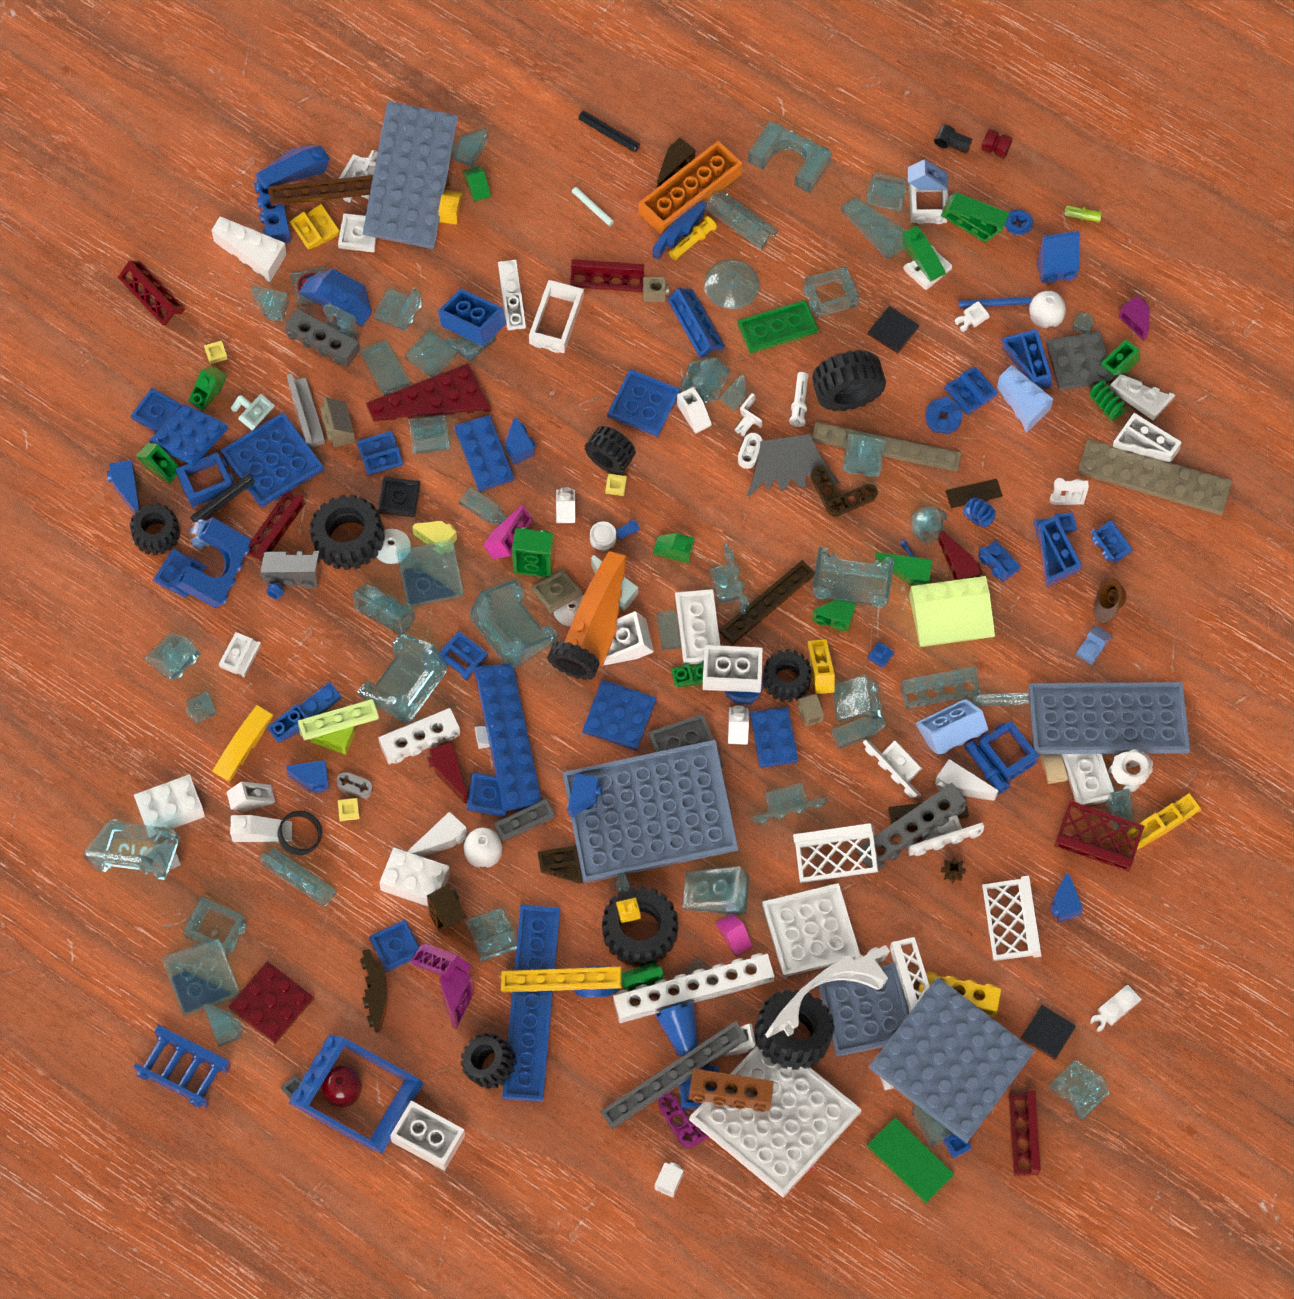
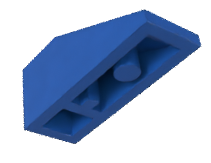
M132 460L110 463V471H107L108 482H112L115 491L135 515V511L137 509L140 510Z

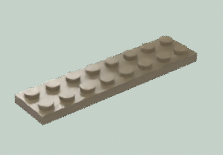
M1087 439L1077 474L1221 516L1232 480L1118 449Z

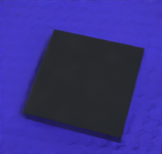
M889 306L868 331V335L898 354L918 330L919 325Z
M383 477L378 512L381 514L415 517L421 482Z
M1041 1005L1021 1036V1040L1056 1060L1075 1030L1076 1025Z

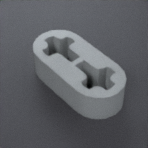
M343 772L337 777V786L342 792L362 799L371 796L373 791L372 785L367 779L348 772ZM349 779L350 784L346 783L344 786L342 781ZM364 785L367 786V790H364L363 792L360 791L359 787L363 788Z

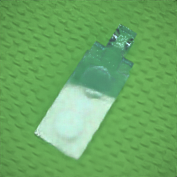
M471 487L459 499L460 505L488 523L500 525L508 518L502 514L503 510L500 509L499 505Z
M866 716L831 730L838 749L878 734V730L884 728L886 722L883 716L874 720L872 717L868 718Z

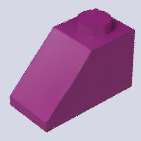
M1135 296L1121 307L1118 317L1144 341L1149 332V307L1144 300Z

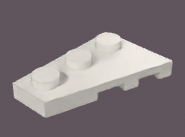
M1122 374L1110 385L1111 391L1115 390L1116 395H1119L1151 420H1154L1175 397V394L1160 392V389L1154 386L1153 388L1144 386L1142 382Z

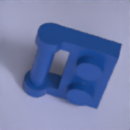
M459 631L437 655L438 660L446 662L459 672L466 681L474 673L475 667L480 666L488 657L486 651ZM452 651L469 664L468 668L463 667L448 654Z

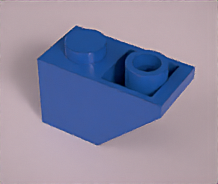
M517 418L513 419L505 441L506 451L514 465L534 456V448L536 447L532 437L529 438L527 436L525 425L520 423Z

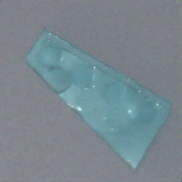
M853 198L841 207V211L886 259H889L904 248L901 233L906 230L858 198Z

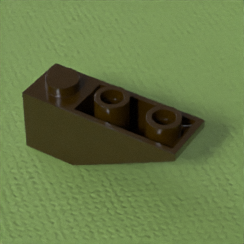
M680 137L667 149L657 179V188L695 159L696 150Z

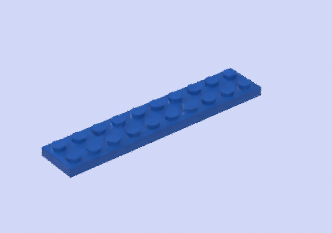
M520 905L514 970L555 969L560 908ZM553 991L512 992L507 1043L516 1054L514 1059L517 1061V1065L513 1066L515 1072L510 1074L511 1079L505 1080L506 1084L503 1085L502 1099L543 1102Z

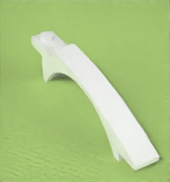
M885 945L879 949L875 947L867 955H859L854 959L851 955H848L823 970L805 985L779 1013L765 1034L766 1037L769 1038L782 1030L785 1031L787 1036L792 1035L794 1028L799 1025L798 1015L803 997L818 985L830 981L847 980L868 985L876 990L881 989L888 978L878 963L884 961L890 951Z

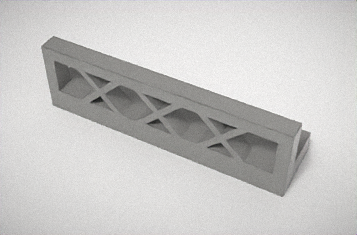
M288 374L289 389L306 444L309 448L325 444L306 377L294 380L293 375Z

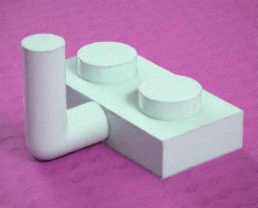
M262 394L252 403L240 395L231 406V410L237 412L240 406L243 405L246 410L238 419L253 431L272 411L275 405Z

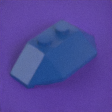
M335 269L308 277L299 291V294L361 327L364 326L372 313L365 285Z

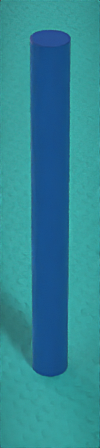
M1032 298L959 300L958 307H970L978 301L983 307L1031 304Z

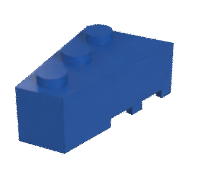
M1038 329L1002 338L1003 350L1023 375L1041 389L1053 386L1052 375Z

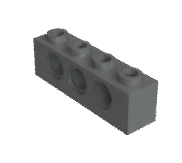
M297 308L285 323V331L289 338L302 342L307 348L317 350L324 357L328 356L338 365L348 367L360 351L358 341Z

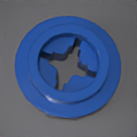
M1012 210L1009 212L1004 227L1007 228L1008 232L1013 233L1014 236L1016 234L1023 236V234L1029 233L1031 230L1033 219L1026 211ZM1016 218H1017V221H1019V223H1021V227H1019L1017 224H1015Z

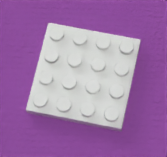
M839 883L762 902L783 978L832 966L848 955H851L853 959L860 955Z

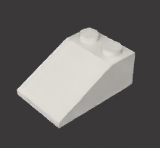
M635 611L617 619V631L604 665L639 659L654 652L646 618Z

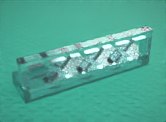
M725 191L713 193L706 205V209L759 249L764 248L768 239L776 236L778 233L775 228Z
M977 667L901 680L900 690L905 709L980 695ZM973 682L975 690L967 691L962 686L964 683ZM946 686H952L957 689L954 694L950 695L943 691ZM930 689L938 692L934 698L926 696L925 693ZM915 693L919 698L917 701L908 702L907 694Z
M274 847L268 854L263 852L260 856L261 864L323 907H326L337 893L335 888Z

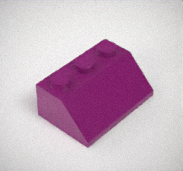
M455 968L448 979L441 976L439 982H441V994L452 1027L457 1029L474 992L472 975Z

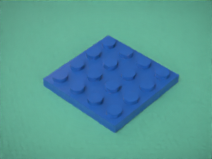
M281 413L220 450L222 456L239 479H242L247 474H251L255 479V483L248 487L247 490L260 508H263L283 496L284 493H288L324 471L323 465L284 413Z

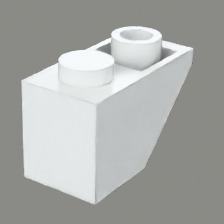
M694 387L677 395V406L695 434L712 425L704 403Z
M562 487L560 490H556V523H575V489L571 490L569 487Z
M739 705L729 707L728 743L748 744V708Z

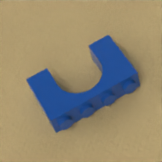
M212 517L205 521L198 538L217 548L224 559L222 575L217 578L210 577L189 566L182 571L176 587L216 608L224 605L227 601V592L236 581L234 578L236 572L238 573L242 568L243 563L241 561L250 550L249 543L251 539Z

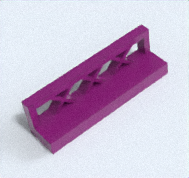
M426 943L421 945L410 961L414 966L447 979L455 968L468 973L472 967L458 955Z

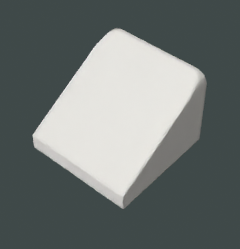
M475 727L478 749L490 747L486 727Z

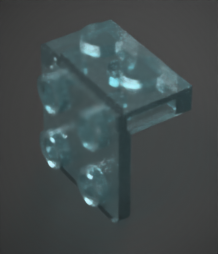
M391 288L387 289L373 314L374 319L406 331L409 324L412 323L417 309L421 307L420 291L413 288L409 296Z
M864 675L836 684L835 692L833 693L836 719L844 721L863 714H867L873 719L880 718L882 705L878 697V683Z

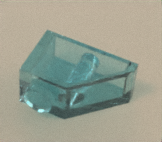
M482 129L460 136L459 140L454 142L452 146L453 160L473 168L488 141V130Z
M252 286V297L263 315L273 321H283L289 304L288 294Z
M208 1003L204 1004L218 1047L241 1039L240 1032L243 1029L239 1019L235 1020L233 1014Z

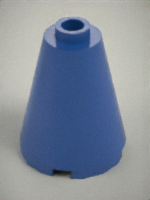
M693 1001L686 1002L687 1004L683 1006L679 1004L661 1010L660 1013H655L658 1022L679 1057L698 1047L695 1005Z

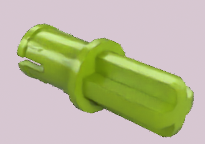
M1069 205L1065 208V216L1078 218L1081 221L1100 222L1101 211Z

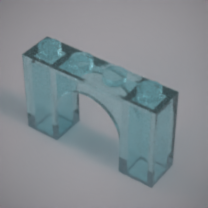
M769 121L750 149L748 162L764 170L776 152L784 149L797 151L803 156L805 162L795 176V186L811 193L831 163L832 152L826 147L815 144L810 139L799 136L794 131L783 128L778 123Z

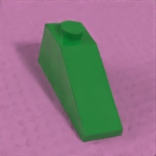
M918 226L901 233L904 249L930 282L946 274L927 237Z
M875 553V563L907 584L913 586L929 584L932 560Z

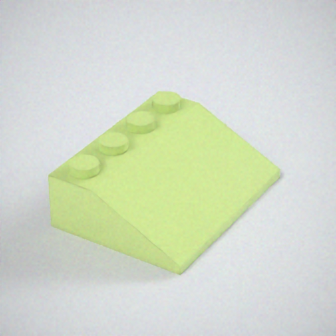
M986 576L911 586L909 598L920 647L995 637L990 592Z

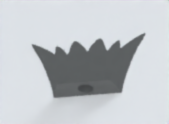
M810 434L760 441L756 470L747 497L754 493L764 482L766 483V489H769L775 479L782 491L788 486L791 477L795 483L804 488L806 474L810 477L812 469L819 465L824 466L828 470L833 482L839 483V481L825 464ZM817 471L815 475L816 477L818 476L817 474L823 476V473Z

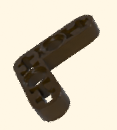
M815 466L811 471V480L828 514L833 517H838L869 504L878 495V490L873 484H866L840 495L828 470L824 466ZM817 471H818L819 473H823V476H822V480H823V482H824L823 484H821V479H820V477H819V476H817V477L815 476L816 473H817ZM829 487L832 489V494L825 495L822 489ZM867 489L869 492H873L871 497L865 495L862 498L863 501H861V496L866 493ZM854 496L857 499V503L851 505L848 503L847 498ZM843 500L844 505L840 506L838 511H836V509H831L833 504H835V506L841 505Z

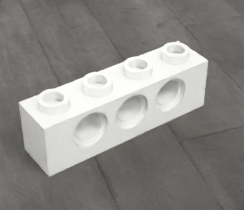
M449 708L378 737L379 745L388 764H396L410 755L416 756L422 750L431 749L444 741L456 739L460 735V729ZM436 728L442 729V731L439 733H436L433 730ZM419 735L425 737L423 740L415 739ZM400 743H406V744H407V745H406L405 747H403V748L398 747V744H400Z

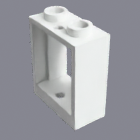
M909 183L911 223H947V220L941 217L948 199L947 190H919ZM916 192H942V209L917 210Z

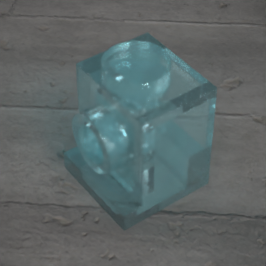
M208 691L186 701L187 707H185L187 716L188 718L192 717L195 723L216 715V710Z

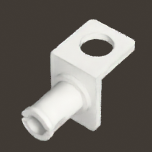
M751 393L740 408V413L744 418L734 429L738 434L741 433L740 435L743 437L752 424L760 428L763 426L762 420L748 411L755 401V394Z

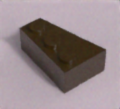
M448 884L427 895L429 916L439 932L467 918L458 901L459 896L455 889L451 890Z

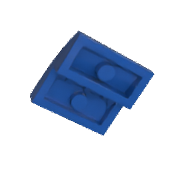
M976 366L963 372L960 378L947 383L944 388L967 415L998 395L996 389Z
M392 431L356 441L367 476L403 465Z
M173 548L153 581L187 598L189 593L176 587L182 571L191 566L203 573L207 566L193 557H186Z

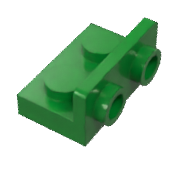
M657 962L622 972V986L628 992L636 990L637 986L644 984L649 986L663 979L661 966L658 967Z

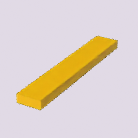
M621 967L501 971L502 992L622 988Z

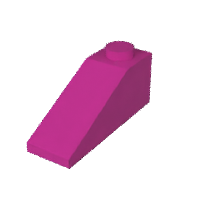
M524 505L520 506L490 534L484 543V547L493 559L511 556L515 529L528 528L533 521Z

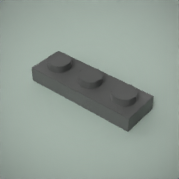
M547 799L494 823V828L503 843L554 819L555 814Z

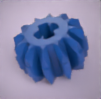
M977 497L971 498L963 510V514L968 520L981 527H989L996 516V511L992 508V505Z

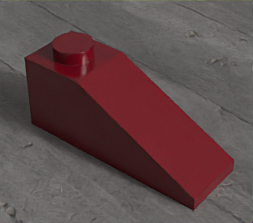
M939 531L937 540L954 580L980 577L982 569L980 564L976 563L974 557L944 531Z
M452 743L429 749L430 756H427L429 767H434L435 774L463 803H467V792Z

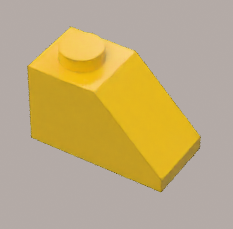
M444 191L441 195L438 210L439 222L458 223L463 192Z

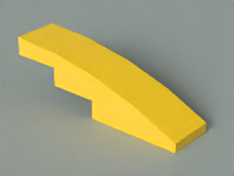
M256 705L230 741L212 772L227 781H231L239 766L245 762L251 749H255L273 714Z
M1190 793L1176 803H1171L1157 814L1155 812L1139 823L1145 827L1137 850L1201 811V808ZM1136 828L1127 832L1129 839L1136 837L1139 830Z

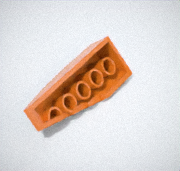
M611 551L608 552L590 582L565 640V643L570 642L575 646L579 645L582 649H587L589 653H593L595 658L599 659L600 667L604 665L617 631L616 621L617 616H619V600L622 596L621 586L624 580L627 556Z

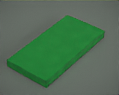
M806 300L737 320L738 328L749 354L818 333V327Z
M896 1117L867 1145V1148L925 1204L954 1176V1173Z

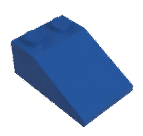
M1079 231L1043 236L1037 260L1041 283H1053L1058 280L1077 278L1080 252Z

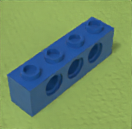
M256 177L257 182H254L255 193L260 195V197H257L258 208L263 210L260 213L261 224L265 223L266 228H262L263 234L284 243L291 242L284 205L271 206L269 194H266L268 193V188L265 189Z

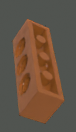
M693 1069L688 1099L697 1103L711 1102L717 1106L730 1105L737 1109L750 1108L757 1112L770 1111L774 1081ZM706 1087H714L715 1091H708ZM731 1089L734 1090L736 1093L729 1094L726 1092V1090ZM751 1092L754 1093L756 1096L749 1097L747 1093Z

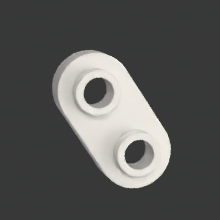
M750 433L744 438L738 454V463L741 467L748 469L756 464L759 456L760 441H763L759 434Z

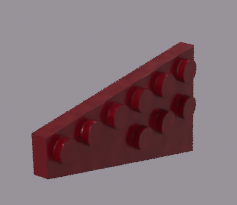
M469 364L366 403L373 422L396 420V418L408 417L409 419L424 415L425 417L454 415L459 412H467L468 414L482 410L490 412L487 400Z

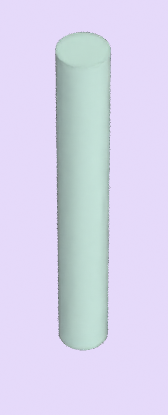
M575 187L572 190V193L608 226L614 223V220L580 189Z

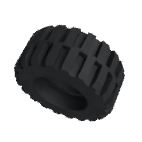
M861 350L846 351V353H839L834 357L831 356L826 361L821 362L812 374V383L817 400L827 410L847 411V409L853 410L857 409L856 407L865 406L867 403L873 402L875 398H878L886 387V379L880 359L874 353L866 350L864 352Z
M341 495L338 499L331 498L329 503H323L320 506V511H315L314 518L311 519L310 535L315 551H319L320 559H323L324 563L329 566L332 564L333 568L340 569V567H343L344 570H350V567H355V569L361 568L360 565H367L371 562V558L375 559L378 556L377 550H382L385 534L380 514L371 502L367 503V500L362 497L357 499L356 495H350L349 497ZM354 522L364 526L361 535L353 541L337 542L331 539L333 531L344 523Z
M635 886L629 887L628 892L621 890L618 892V897L613 896L610 899V904L606 905L602 917L604 943L606 946H609V952L612 955L616 954L617 959L621 962L625 959L628 960L629 965L633 966L634 962L639 963V966H644L649 961L650 964L657 962V958L663 959L666 957L667 951L670 952L674 942H676L678 931L677 912L674 911L673 903L667 901L665 894H657V889L651 888V891L646 890V886H640V889H635ZM636 898L639 911L652 915L658 921V932L646 940H634L626 936L621 929V920L616 902Z
M789 989L784 990L783 994L777 992L773 994V997H769L764 1005H762L754 1027V1038L757 1040L756 1045L759 1050H763V1056L765 1058L769 1057L771 1059L770 1062L775 1065L778 1063L785 1069L792 1067V1070H799L800 1067H803V1069L809 1068L811 1063L812 1065L817 1064L825 1056L834 1033V1019L832 1014H828L830 1010L827 1005L823 1006L822 1000L818 997L815 999L812 997L813 994L807 993L800 1004L798 1021L808 1028L811 1037L796 1040L787 1037L781 1031L769 1038L766 1037L765 1034L779 1013L800 991L796 989L795 992H791Z

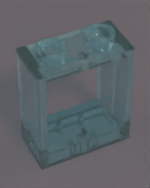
M847 267L805 278L803 292L805 296L809 297L810 310L814 311L816 317L858 306L859 295ZM840 280L846 296L820 303L814 287Z
M201 897L183 932L186 938L228 957L230 951L233 952L238 943L236 940L240 934L242 935L245 932L247 924L244 915ZM209 909L236 921L224 944L197 932Z

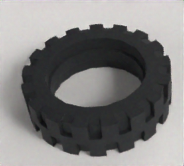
M557 641L553 643L547 656L548 662L554 668H557L562 673H566L570 677L574 676L576 679L591 680L595 677L600 665L599 659L595 658L593 653H589L587 649H582L581 646H575L570 642Z

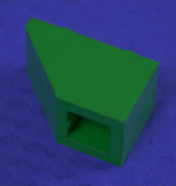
M214 366L202 369L188 401L201 410H205L220 393L228 375Z
M836 599L814 609L812 621L821 626H831L838 631H849L856 604Z

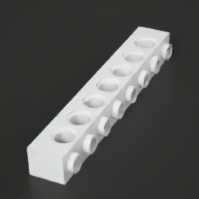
M754 954L750 959H736L732 961V964L728 965L717 964L712 967L713 969L706 971L705 969H699L688 976L680 974L669 981H666V979L658 980L654 985H640L635 988L636 990L629 992L628 990L618 991L613 996V1002L619 1023L660 1013L661 1010L679 1004L683 1006L687 1004L686 1002L693 1001V1003L774 982V973L768 954ZM752 967L756 970V973L750 975L745 970ZM728 973H735L737 978L730 980L726 975ZM709 978H715L718 981V983L716 985H710L708 984L707 980ZM695 983L699 988L697 990H690L688 985ZM675 988L679 991V994L672 996L668 991ZM655 993L660 996V999L652 1001L649 996ZM638 999L641 1003L638 1006H632L630 1001Z

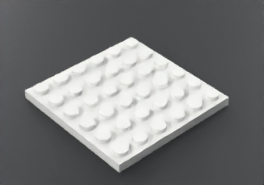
M756 1046L730 1074L774 1081L770 1111L757 1112L750 1108L737 1109L730 1105L717 1106L711 1102H704L690 1116L689 1120L784 1198L856 1119L862 1109L810 1067L806 1069L800 1067L799 1070H792V1067L782 1068V1065L778 1063L775 1065L770 1062L771 1059L769 1057L765 1058L762 1054L763 1050H759ZM731 1089L726 1090V1092L729 1094L736 1093L734 1090ZM747 1093L749 1097L756 1096L754 1093Z

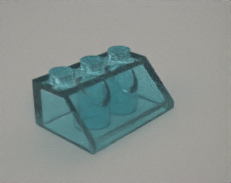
M365 584L353 592L355 610L402 636L405 635L416 619L415 611L410 605L398 602L392 595L387 596L376 586L371 587Z

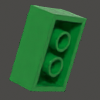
M516 528L512 546L513 573L545 578L551 576L554 563V533L546 530L534 531L529 528Z

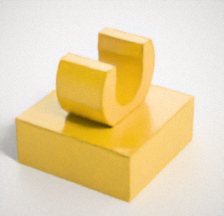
M636 898L616 902L621 923L641 919Z

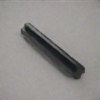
M584 110L579 114L578 119L633 152L639 150V142Z
M247 474L190 517L191 520L197 522L198 519H207L254 484L255 479L251 474Z

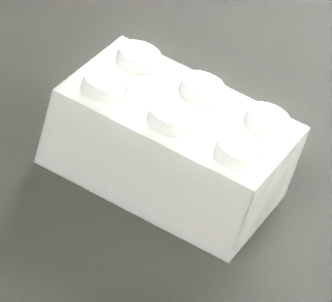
M705 645L703 690L761 692L763 648Z
M190 774L134 795L149 837L205 817Z
M393 848L379 882L380 889L383 892L428 906L427 895L447 884L450 868L448 865Z
M411 1101L390 1137L392 1143L445 1171L465 1137V1130Z

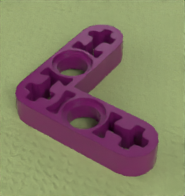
M667 1093L659 1098V1110L682 1147L691 1148L710 1138L707 1134L701 1132L696 1125L690 1123L672 1094ZM664 1100L672 1101L671 1108L674 1112L671 1114L668 1106L663 1107ZM680 1116L684 1122L682 1125L676 1126L672 1123V1118ZM696 1128L697 1134L691 1138L692 1142L684 1141V1134L691 1136L695 1132L693 1129Z

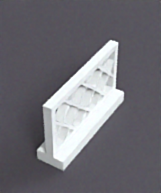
M869 823L794 834L800 883L878 872L874 826ZM870 838V846L866 851L857 846L862 839ZM848 841L853 846L845 854L838 847L842 842ZM824 844H829L833 847L827 857L819 852ZM810 847L814 852L808 859H805L801 854V848ZM855 848L864 853L857 862L849 857ZM836 850L844 856L838 865L830 860ZM817 853L825 859L818 868L810 862ZM868 856L872 859L873 868L864 869L860 866V863ZM846 859H849L855 865L850 871L845 872L840 867ZM827 861L836 867L831 874H825L821 871ZM808 864L816 869L811 877H804L803 870Z
M1022 876L1021 879L983 884L993 960L999 961L1033 956L1034 958L1042 957L1029 876ZM1018 885L1019 892L1015 897L1006 892L1010 886ZM997 889L1001 893L993 900L988 896L987 890ZM1003 895L1012 900L1006 908L998 903ZM1014 903L1022 907V911L1018 916L1009 911ZM995 905L1003 910L998 919L990 913ZM1006 913L1015 918L1009 927L1001 922ZM1017 921L1025 926L1020 935L1012 930ZM998 924L1006 929L1001 937L993 933L994 928ZM1009 932L1018 937L1012 946L1003 940ZM1022 940L1028 944V951L1020 952L1015 949V946ZM1000 943L1009 948L1005 954L997 955L996 948Z

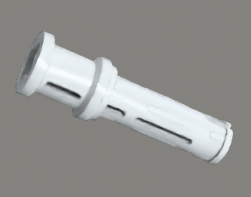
M805 372L797 374L795 400L791 405L792 417L789 418V423L795 427H802L806 423L804 419L805 412L807 411L805 399L809 375Z

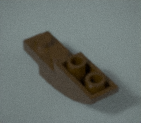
M367 949L362 951L363 958H360L362 969H367L368 976L365 977L367 988H369L364 990L366 997H362L364 1008H369L370 1015L367 1016L369 1027H374L375 1033H378L386 1013V979L383 965L375 967L371 951Z

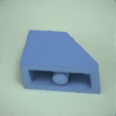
M924 159L908 167V183L919 190H947L948 173Z

